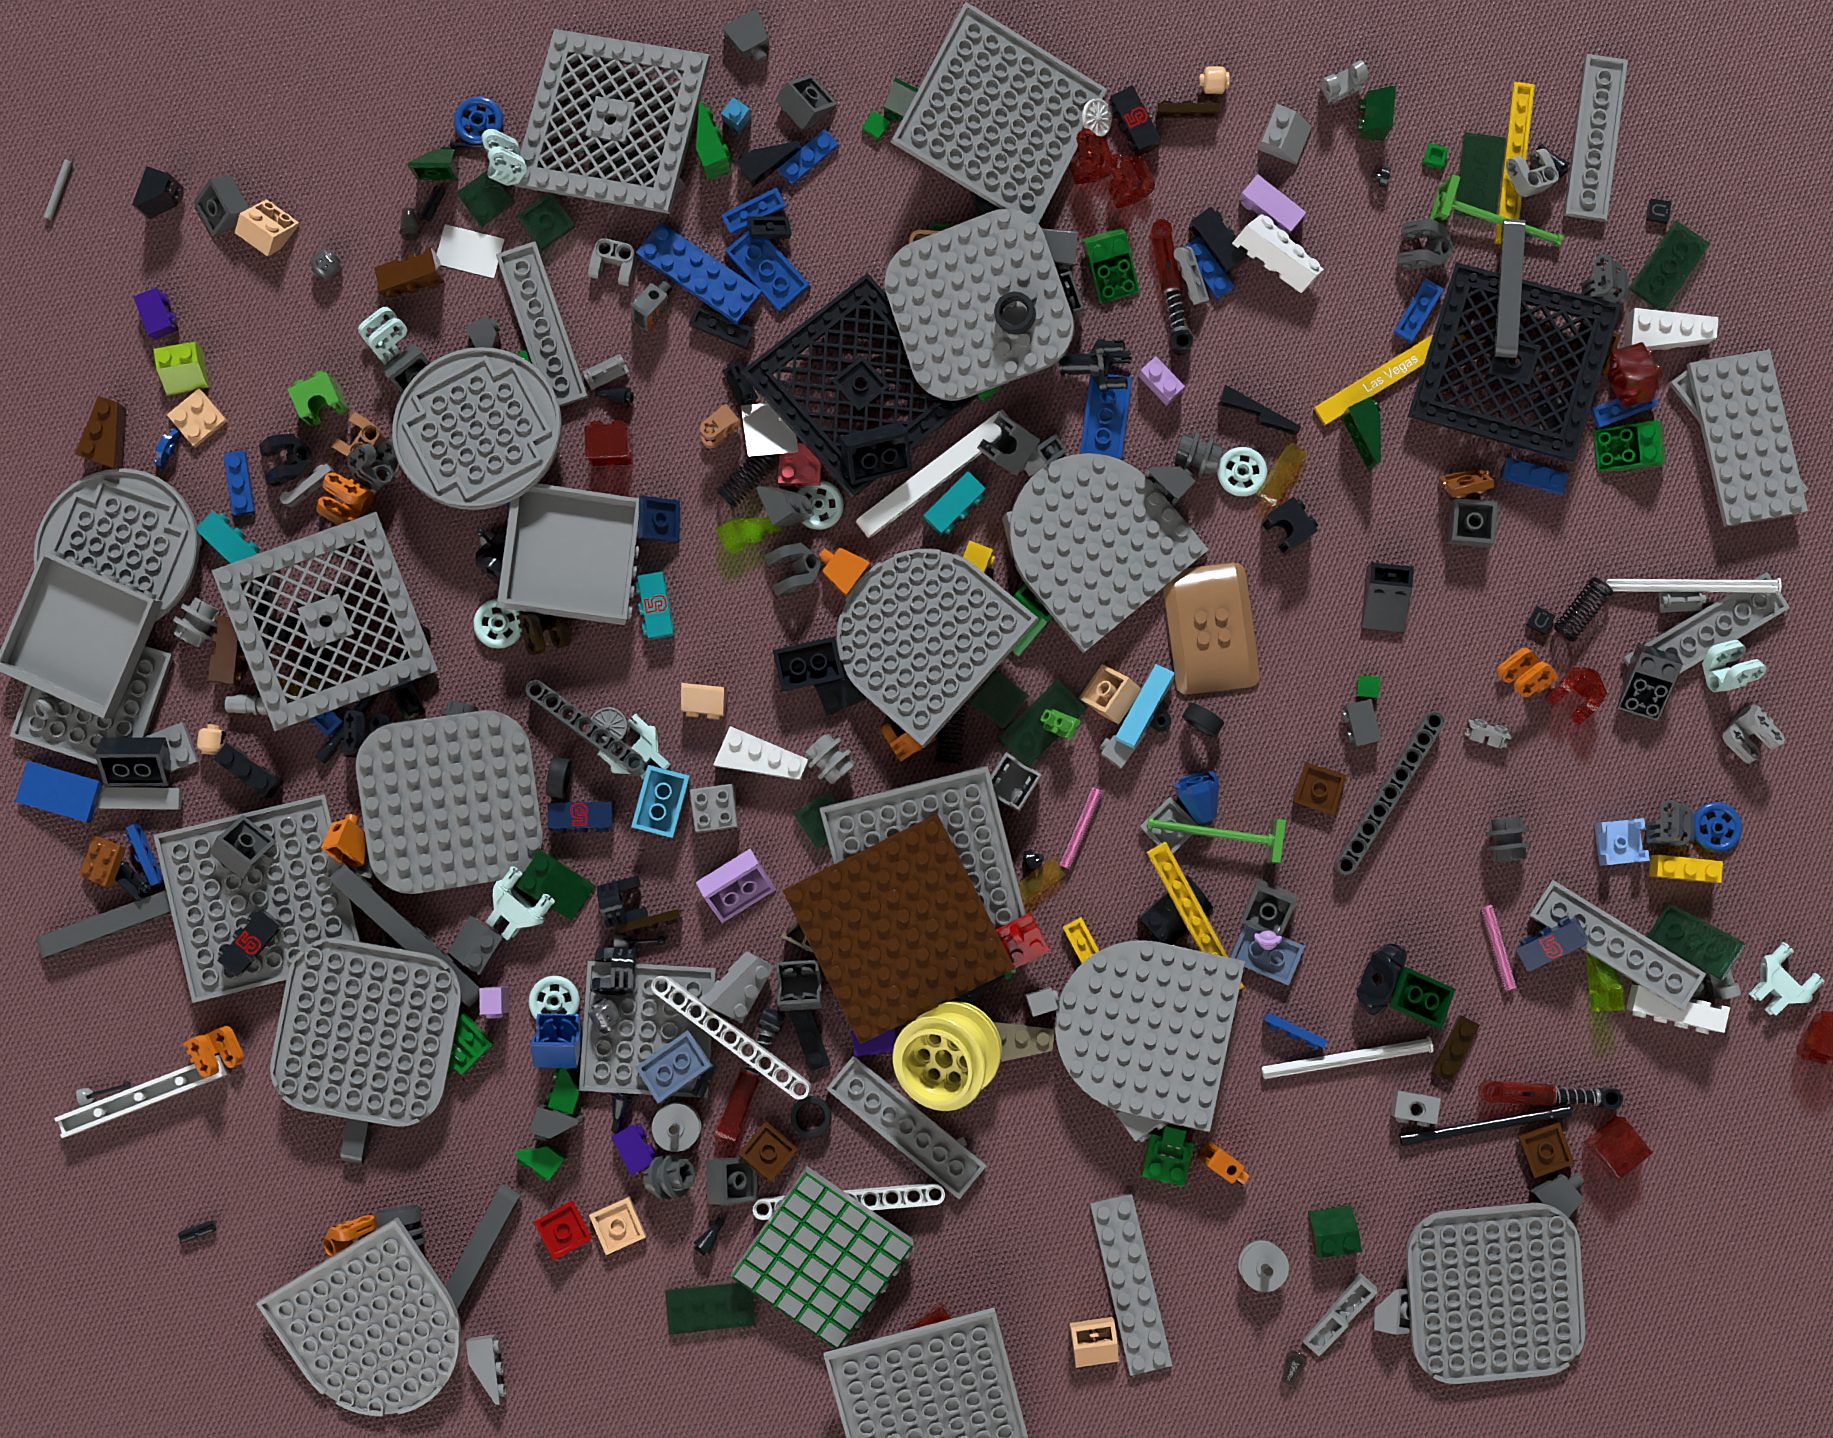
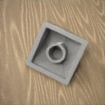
M1408 1288L1394 1290L1375 1308L1374 1330L1395 1335L1411 1333Z

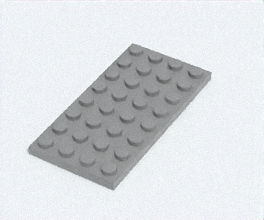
M1770 349L1687 364L1723 526L1807 512L1806 500Z

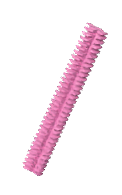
M1097 788L1091 789L1092 791L1088 796L1087 803H1085V808H1083L1079 818L1080 820H1078V825H1076L1070 842L1067 845L1068 847L1064 852L1065 854L1062 857L1063 859H1061L1060 866L1070 869V864H1072L1073 857L1076 855L1075 852H1078L1076 851L1078 850L1077 847L1081 845L1079 842H1082L1080 840L1084 838L1082 835L1086 833L1084 830H1087V825L1090 823L1089 820L1091 821L1090 818H1092V813L1095 811L1094 808L1097 806L1096 803L1098 804L1097 801L1100 799L1099 796H1102L1100 795L1102 790Z
M1489 905L1480 909H1483L1481 912H1484L1482 913L1483 917H1485L1484 920H1486L1484 922H1487L1485 925H1488L1486 930H1489L1487 931L1488 935H1491L1489 936L1491 938L1489 940H1492L1490 943L1494 945L1492 948H1494L1493 951L1495 952L1493 953H1496L1494 956H1497L1495 957L1497 960L1495 961H1498L1496 962L1497 964L1499 963L1497 966H1500L1498 971H1501L1499 974H1502L1500 975L1503 976L1501 979H1504L1502 980L1504 982L1502 984H1505L1503 987H1506L1504 989L1508 991L1516 987L1515 980L1512 978V970H1510V965H1508L1509 960H1507L1506 949H1504V944H1502V936L1499 934L1500 929H1498L1496 916L1493 913V905Z

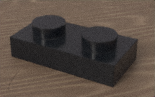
M749 216L747 219L750 239H790L792 235L788 217Z

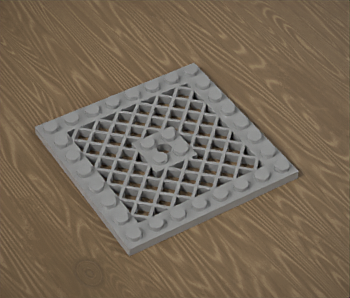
M554 29L520 156L526 163L527 171L520 182L513 185L515 187L670 214L711 60L710 55ZM583 57L591 58V59H589L588 61L585 62L584 59H583ZM580 59L583 64L573 70L570 64ZM602 60H604V61H610V62L607 63L606 65H604V63L602 62ZM599 62L602 67L592 73L589 68ZM621 63H623V64H629V65H628L627 67L623 68V66L621 65ZM618 65L621 71L611 76L609 70ZM567 67L570 70L568 74H566ZM641 67H647L648 69L643 72ZM638 68L640 74L630 79L628 74ZM587 70L590 75L580 81L577 76ZM660 70H665L668 72L662 75ZM657 71L660 77L650 83L647 77ZM606 73L609 79L599 84L596 79ZM677 75L679 81L669 86L667 80ZM625 76L628 82L618 87L615 82ZM575 78L577 84L568 89L565 84ZM645 79L648 85L638 91L635 85ZM594 81L596 87L587 92L584 87ZM665 83L667 88L657 94L654 89ZM613 84L616 90L606 96L603 90ZM562 86H563L565 92H563L562 94H560L561 89H562ZM633 88L635 93L625 99L623 93ZM582 89L584 95L574 100L572 95ZM679 89L678 96L676 97L674 91ZM652 91L655 96L645 102L642 96ZM601 92L603 97L596 96L595 102L593 103L591 98ZM672 94L674 100L664 105L661 100ZM621 96L622 100H616L615 98ZM569 97L572 103L562 108L560 103ZM638 99L642 102V105L639 107L634 103ZM589 101L592 106L582 112L579 106ZM659 102L662 108L652 114L649 108ZM558 106V108L560 109V111H558L557 113H555L556 107ZM674 108L673 115L671 116L668 111ZM577 109L579 114L569 119L567 114ZM647 110L650 116L640 122L637 116ZM666 113L669 119L659 125L656 119ZM591 115L590 121L588 122L586 117ZM564 116L567 122L557 128L554 122ZM610 117H616L615 123L612 125L607 124V120ZM635 119L638 124L632 127L633 120ZM584 120L586 126L576 131L574 125ZM654 121L657 127L647 133L644 127ZM552 125L555 130L550 133ZM669 127L668 134L666 136L664 130ZM571 128L574 133L564 139L562 133ZM642 130L644 136L634 141L632 135ZM661 133L664 139L654 145L651 139ZM584 134L589 138L586 142H583L581 136ZM559 136L561 142L552 147L549 141ZM578 139L581 145L571 150L569 144ZM628 139H630L632 144L622 149L620 144L627 145ZM600 140L608 143L603 146ZM649 141L652 147L641 152L639 146ZM598 143L600 148L591 154L588 148ZM546 144H547V146L549 147V150H547L546 152H544V151H545V148H546ZM617 146L620 151L610 157L607 151ZM566 147L569 153L559 159L556 153ZM662 147H664L663 153H662V156H661V154L659 153L658 150L661 149ZM636 149L639 155L629 160L626 155ZM585 150L588 156L578 162L575 156ZM655 151L659 158L649 164L645 157ZM605 154L607 160L597 165L595 159ZM554 155L556 161L547 166L544 161ZM624 157L627 163L617 169L614 163ZM573 158L576 164L566 170L563 164ZM643 159L646 167L636 172L633 166ZM592 162L595 168L585 173L583 167ZM612 165L615 171L605 177L602 171ZM659 166L658 171H657V175H656V174L654 173L653 169H655V168H657V167ZM558 167H561V169L563 170V172H561V171H556L555 169H557ZM631 168L634 175L624 180L621 174ZM578 170H580L581 173H582V175H578V174H574V173L577 172ZM650 171L654 178L644 184L641 177ZM599 173L602 179L595 178L594 176ZM619 177L620 180H621V182L613 181V180H614L615 178ZM638 180L641 185H635L631 183Z
M377 512L212 570L274 731L386 691L388 687L403 681H412L438 671ZM364 540L366 546H363L357 542ZM350 545L347 554L337 550ZM354 546L365 550L361 560L350 556ZM330 552L326 561L317 558L320 555ZM334 553L345 557L340 568L330 564ZM368 553L370 554L374 566H371L364 562ZM348 559L359 563L354 574L344 570ZM309 560L306 569L295 565ZM314 560L324 564L320 575L309 571ZM362 566L373 570L369 580L358 576ZM289 567L285 576L276 573V571ZM293 567L304 572L299 583L289 579ZM328 567L338 571L334 582L323 577ZM376 572L382 586L372 582ZM342 573L353 577L348 588L338 584ZM268 574L264 584L254 580ZM307 574L318 578L313 589L303 585ZM273 575L283 579L279 590L268 586ZM356 579L367 583L362 594L351 590ZM322 580L332 584L328 595L317 591ZM287 581L297 585L293 596L282 592ZM247 582L246 587L243 590L241 584ZM252 582L262 586L258 598L248 594ZM370 585L381 590L376 600L366 596ZM336 586L346 590L342 600L339 594L332 596ZM301 587L312 592L307 603L297 599ZM266 589L277 593L272 604L262 600ZM350 593L360 597L356 608L345 603ZM383 593H385L390 606L380 602ZM315 594L325 598L311 603ZM280 595L291 599L286 610L276 606ZM247 597L256 600L252 610ZM364 599L375 603L370 614L359 610ZM295 601L305 605L297 608L300 616L290 612ZM260 602L270 606L266 618L255 613ZM378 605L388 609L384 620L373 616ZM344 606L354 610L350 621ZM274 609L285 613L280 624L270 620ZM391 612L393 613L397 626L387 622L391 615ZM357 613L368 617L364 627L353 623ZM288 615L299 619L294 630L284 626ZM329 615L332 618V624L329 627L321 626L320 619L322 616ZM254 616L264 620L260 630ZM371 619L382 623L378 634L367 630ZM268 622L278 626L274 637L263 633ZM302 622L308 636L298 632ZM385 625L396 629L392 640L381 636ZM352 626L362 630L357 641L347 637L354 634ZM282 629L292 632L288 644L277 640ZM365 632L376 637L372 647L361 643ZM399 632L405 646L395 642ZM296 635L307 639L302 650L291 646ZM262 636L272 640L268 650ZM379 638L390 643L385 654L375 650ZM341 639L337 649L327 645ZM345 640L356 644L351 655L340 651ZM276 642L286 646L282 657L271 653ZM310 642L313 649L320 647L316 656L306 652ZM393 645L404 649L399 660L389 656ZM359 646L370 650L365 661L354 657ZM325 647L335 651L331 662L320 658ZM290 649L300 652L296 664L285 660ZM407 651H408V654H409V657H410V658L403 661V659H404V657H405V655H406V653H407ZM373 652L383 656L379 667L368 663ZM338 654L349 658L345 669L334 665ZM304 655L315 659L310 670L299 666ZM270 656L280 660L276 670ZM387 658L397 662L396 664L383 668ZM352 660L363 664L359 675L348 671ZM318 661L329 665L324 676L313 672ZM283 662L294 666L290 677L279 673ZM367 666L377 670L363 675ZM332 667L343 671L339 682L328 678ZM297 669L308 673L304 683L293 680ZM346 673L354 677H357L353 680L342 683L346 676ZM312 675L322 679L318 690L307 686ZM278 676L285 680H288L284 690L282 689ZM326 681L336 685L322 691ZM291 682L302 686L297 697L287 693ZM305 689L315 692V694L301 698ZM286 697L296 701L288 703Z

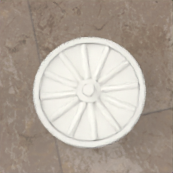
M1099 98L1088 101L1083 109L1082 122L1089 135L1102 137L1108 133L1112 124V114L1109 106L1104 100Z

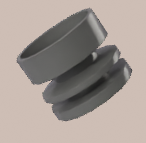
M421 1205L398 1206L375 1212L376 1227L380 1228L398 1217L417 1246L425 1243L424 1236H414L423 1233L424 1228L413 1227L414 1223L422 1220Z

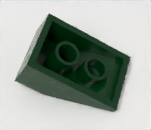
M1371 396L1348 407L1340 416L1368 472L1372 471L1381 462L1380 407L1375 400H1372Z
M539 850L515 886L538 901L542 898L543 894H548L550 896L548 900L553 898L555 901L550 908L573 921L596 885L544 850Z
M1403 966L1390 1008L1426 1026L1442 1029L1456 989Z

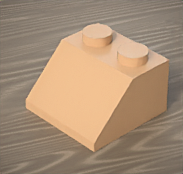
M1102 664L1078 699L1105 718L1119 724L1142 689L1129 677Z
M682 683L681 711L686 712L688 717H698L699 714H705L708 719L719 720L720 716L725 717L728 691L724 687Z

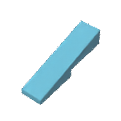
M1155 664L1120 727L1115 740L1135 748L1152 721L1154 712L1171 687L1175 672Z

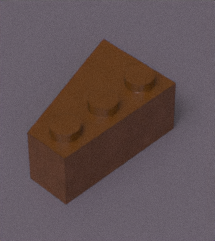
M428 247L425 249L426 253L419 256L412 253L408 255V260L399 262L396 259L374 267L380 293L384 297L395 298L400 293H415L420 288H436L440 286L441 283H445L440 259L433 249Z
M98 396L75 454L85 460L119 471V468H123V436L125 434L127 408L118 402Z
M215 615L214 621L218 622L217 634L212 636V641H216L214 653H211L208 680L240 686V682L243 681L245 676L243 667L244 662L247 661L230 617Z

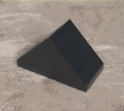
M406 680L388 687L406 720L426 713L415 682Z

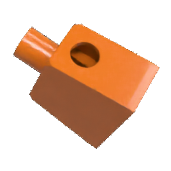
M824 548L818 556L820 561L826 564L822 571L824 576L845 597L848 596L853 586L870 567L869 561L842 548H839L835 554Z
M348 814L344 820L333 822L330 825L321 849L340 865L345 862L354 868L364 865L366 836L365 832L357 826L358 817Z
M1208 1140L1196 1157L1231 1184L1236 1181L1240 1185H1244L1249 1178V1174L1243 1171L1244 1165L1210 1140Z

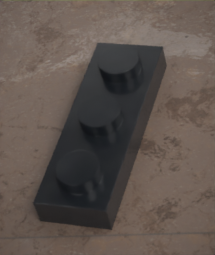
M698 305L689 322V327L746 350L755 333L754 328L742 323L737 325L728 318Z
M811 1009L789 1011L810 1072L830 1065V1060Z

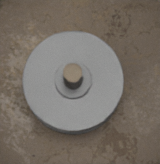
M673 1102L664 1106L657 1112L652 1122V1134L655 1141L660 1147L671 1152L686 1150L695 1143L701 1132L699 1114L692 1106L683 1102Z
M1259 1240L1248 1244L1242 1250L1238 1259V1269L1243 1280L1251 1288L1260 1292H1270L1281 1287L1286 1281L1289 1273V1263L1286 1255L1275 1244Z

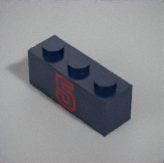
M614 802L547 803L548 829H554V833H566V829H575V833H587L588 829L596 828V832H609V828H615Z
M1566 917L1558 921V925L1553 928L1547 926L1539 930L1538 935L1532 938L1528 935L1519 940L1516 951L1528 972L1587 945L1589 938L1577 917L1572 919Z

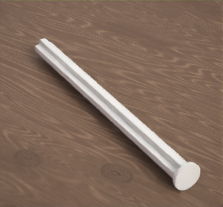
M1776 578V580L1607 579L1606 581L1613 591L1763 592L1780 595L1782 587L1780 578Z
M1427 1036L1426 1039L1263 1066L1262 1075L1264 1079L1428 1051L1433 1053V1044L1430 1036Z

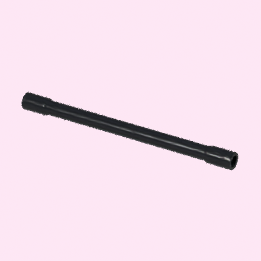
M420 623L426 637L430 630ZM401 648L394 658L399 660L404 649ZM407 651V653H406V655H405L403 661L406 660V659L409 657L408 651ZM392 660L388 666L396 664L397 662ZM380 693L361 699L353 711H360L364 714ZM344 722L315 756L322 763L326 764L341 744V740H344L341 737V732L344 731Z
M1569 1104L1533 1112L1424 1131L1399 1134V1140L1403 1147L1436 1139L1545 1120L1568 1118L1572 1116Z

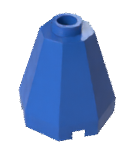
M1213 771L1208 772L1209 776H1204V772H1198L1180 778L1179 785L1176 782L1173 783L1175 793L1196 823H1200V825L1211 824L1213 819L1217 817L1219 781Z

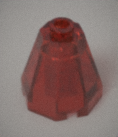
M1820 1011V1013L1813 1016L1797 1045L1796 1054L1798 1056L1801 1055L1802 1059L1819 1064H1826L1827 1061L1831 1060L1833 1065L1832 1012Z

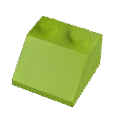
M196 342L153 349L156 369L167 395L196 391L199 388H209L203 348Z

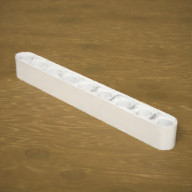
M1003 409L998 411L860 516L856 523L868 538L876 535L981 455L982 452L977 447L982 439L994 442L1000 437L1001 429L993 422L999 413L1009 418Z
M659 976L653 980L651 988L657 996L795 1099H804L810 1094L811 1085L805 1078L667 976ZM661 980H665L668 984L665 992H661L658 989V983ZM679 992L685 997L682 1005L677 1004L675 1001V996ZM696 1005L702 1009V1014L698 1018L692 1014V1009ZM712 1018L719 1021V1028L717 1030H712L709 1026ZM729 1031H733L737 1036L734 1043H729L726 1039ZM746 1044L753 1046L754 1053L752 1056L744 1054L743 1048ZM763 1057L771 1060V1067L769 1069H764L761 1066V1059ZM780 1070H785L788 1073L789 1078L786 1082L778 1079ZM802 1083L805 1085L806 1092L804 1095L796 1093V1084Z
M939 1183L844 1190L845 1193L870 1210L938 1205L945 1198L944 1188ZM934 1188L939 1189L941 1196L938 1199H932L929 1196L930 1190ZM912 1190H916L920 1194L919 1199L916 1201L909 1200L907 1196ZM890 1192L898 1195V1200L894 1203H890L886 1199V1195ZM868 1194L875 1195L877 1198L876 1203L872 1205L867 1204L864 1199L865 1196ZM785 1196L758 1199L753 1206L754 1216L760 1220H768ZM765 1203L769 1207V1212L761 1214L757 1209L758 1205Z

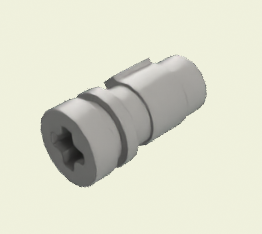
M238 694L227 696L225 699V710L228 713L268 715L260 694H255L254 696Z

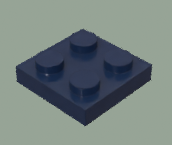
M640 496L638 538L670 543L679 542L680 501Z

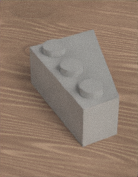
M746 951L728 969L729 972L720 981L717 980L713 984L714 987L706 995L703 994L699 1000L708 1007L743 1023L774 966Z

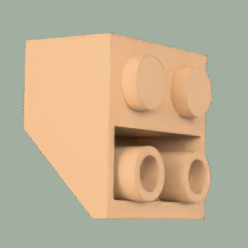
M266 199L240 213L235 234L266 256H270L284 246L298 227L299 222Z
M1112 1317L1069 1323L1076 1368L1119 1361L1116 1329Z

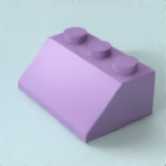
M748 849L696 882L702 896L721 923H724L776 890L751 849Z

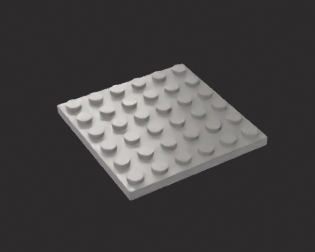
M144 646L114 719L99 717L40 689L27 685L10 737L97 764L94 754L101 738L146 736L174 655ZM43 697L53 699L58 706V712L46 720L39 718L33 709V703Z
M588 961L579 1091L652 1095L635 1067L687 1030L691 1031L708 1060L711 1061L712 1036L652 991L651 986L656 977L667 976L699 999L714 987L717 968L635 964L633 994L631 996H614L591 992L592 979L611 978V962ZM661 980L658 983V989L661 992H665L668 984L665 980ZM680 992L675 996L677 1004L682 1005L685 1001L684 995ZM603 997L611 999L620 1013V1019L616 1022L617 1026L609 1031L596 1029L588 1014L591 1008L590 1005ZM698 1005L692 1009L694 1017L698 1018L702 1014V1009ZM712 1018V1019L710 1020V1022H709V1026H710V1028H711L712 1030H713V1018ZM701 1076L691 1081L672 1096L696 1097L692 1094L697 1079H700ZM709 1085L703 1098H708Z

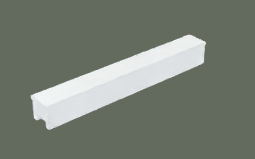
M216 1055L219 1071L210 1077H202L196 1065L192 1064L54 1119L60 1126L61 1138L69 1137L229 1075L228 1068L221 1056Z

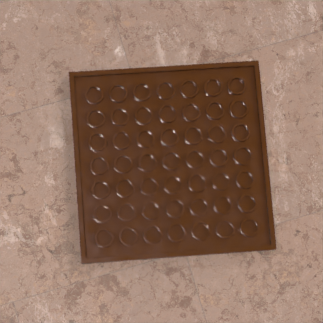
M938 813L782 890L860 1044L938 1007L940 1003L955 999L1015 969Z

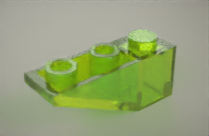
M770 518L732 519L715 528L728 554H737L744 550L743 546L749 543L753 545L763 540L762 536L768 533L773 535L779 532L781 526L772 525Z
M1586 952L1591 1012L1625 1010L1623 987L1616 970Z

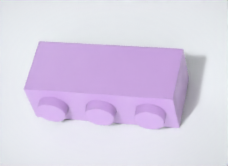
M1258 174L1239 198L1241 204L1246 209H1252L1258 214L1257 216L1261 214L1268 216L1272 219L1275 226L1285 231L1288 235L1294 231L1306 214L1302 208Z

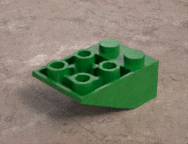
M699 102L696 151L709 181L730 172L729 164L732 163L729 150L721 138V132L718 126L715 125L710 108H705L703 102Z
M1118 228L1081 239L1085 259L1100 304L1140 292L1126 231Z
M1659 420L1594 430L1598 472L1644 469L1667 465L1663 424Z
M1026 583L1014 595V598L1037 616L1039 621L1012 650L1018 657L1053 618Z

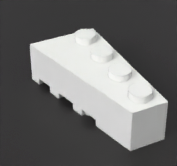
M1263 214L1246 225L1232 243L1237 248L1241 245L1247 249V255L1254 259L1256 256L1264 261V267L1269 271L1279 272V278L1300 293L1305 291L1324 270L1316 259L1308 256L1300 245L1295 244L1285 231L1280 230L1274 225L1271 218Z
M1634 308L1627 314L1624 351L1643 353L1652 350H1667L1675 347L1682 348L1709 344L1717 338L1719 317Z
M730 726L713 766L802 780L810 761Z
M1631 985L1626 1010L1633 1011V1016L1646 1018V1015L1654 1016L1653 1021L1667 1024V1020L1675 1022L1674 1026L1688 1029L1689 1025L1696 1027V1032L1709 1034V1031L1725 1033L1730 1007L1711 1005L1710 1002L1690 999L1684 1010L1681 1011L1640 985Z

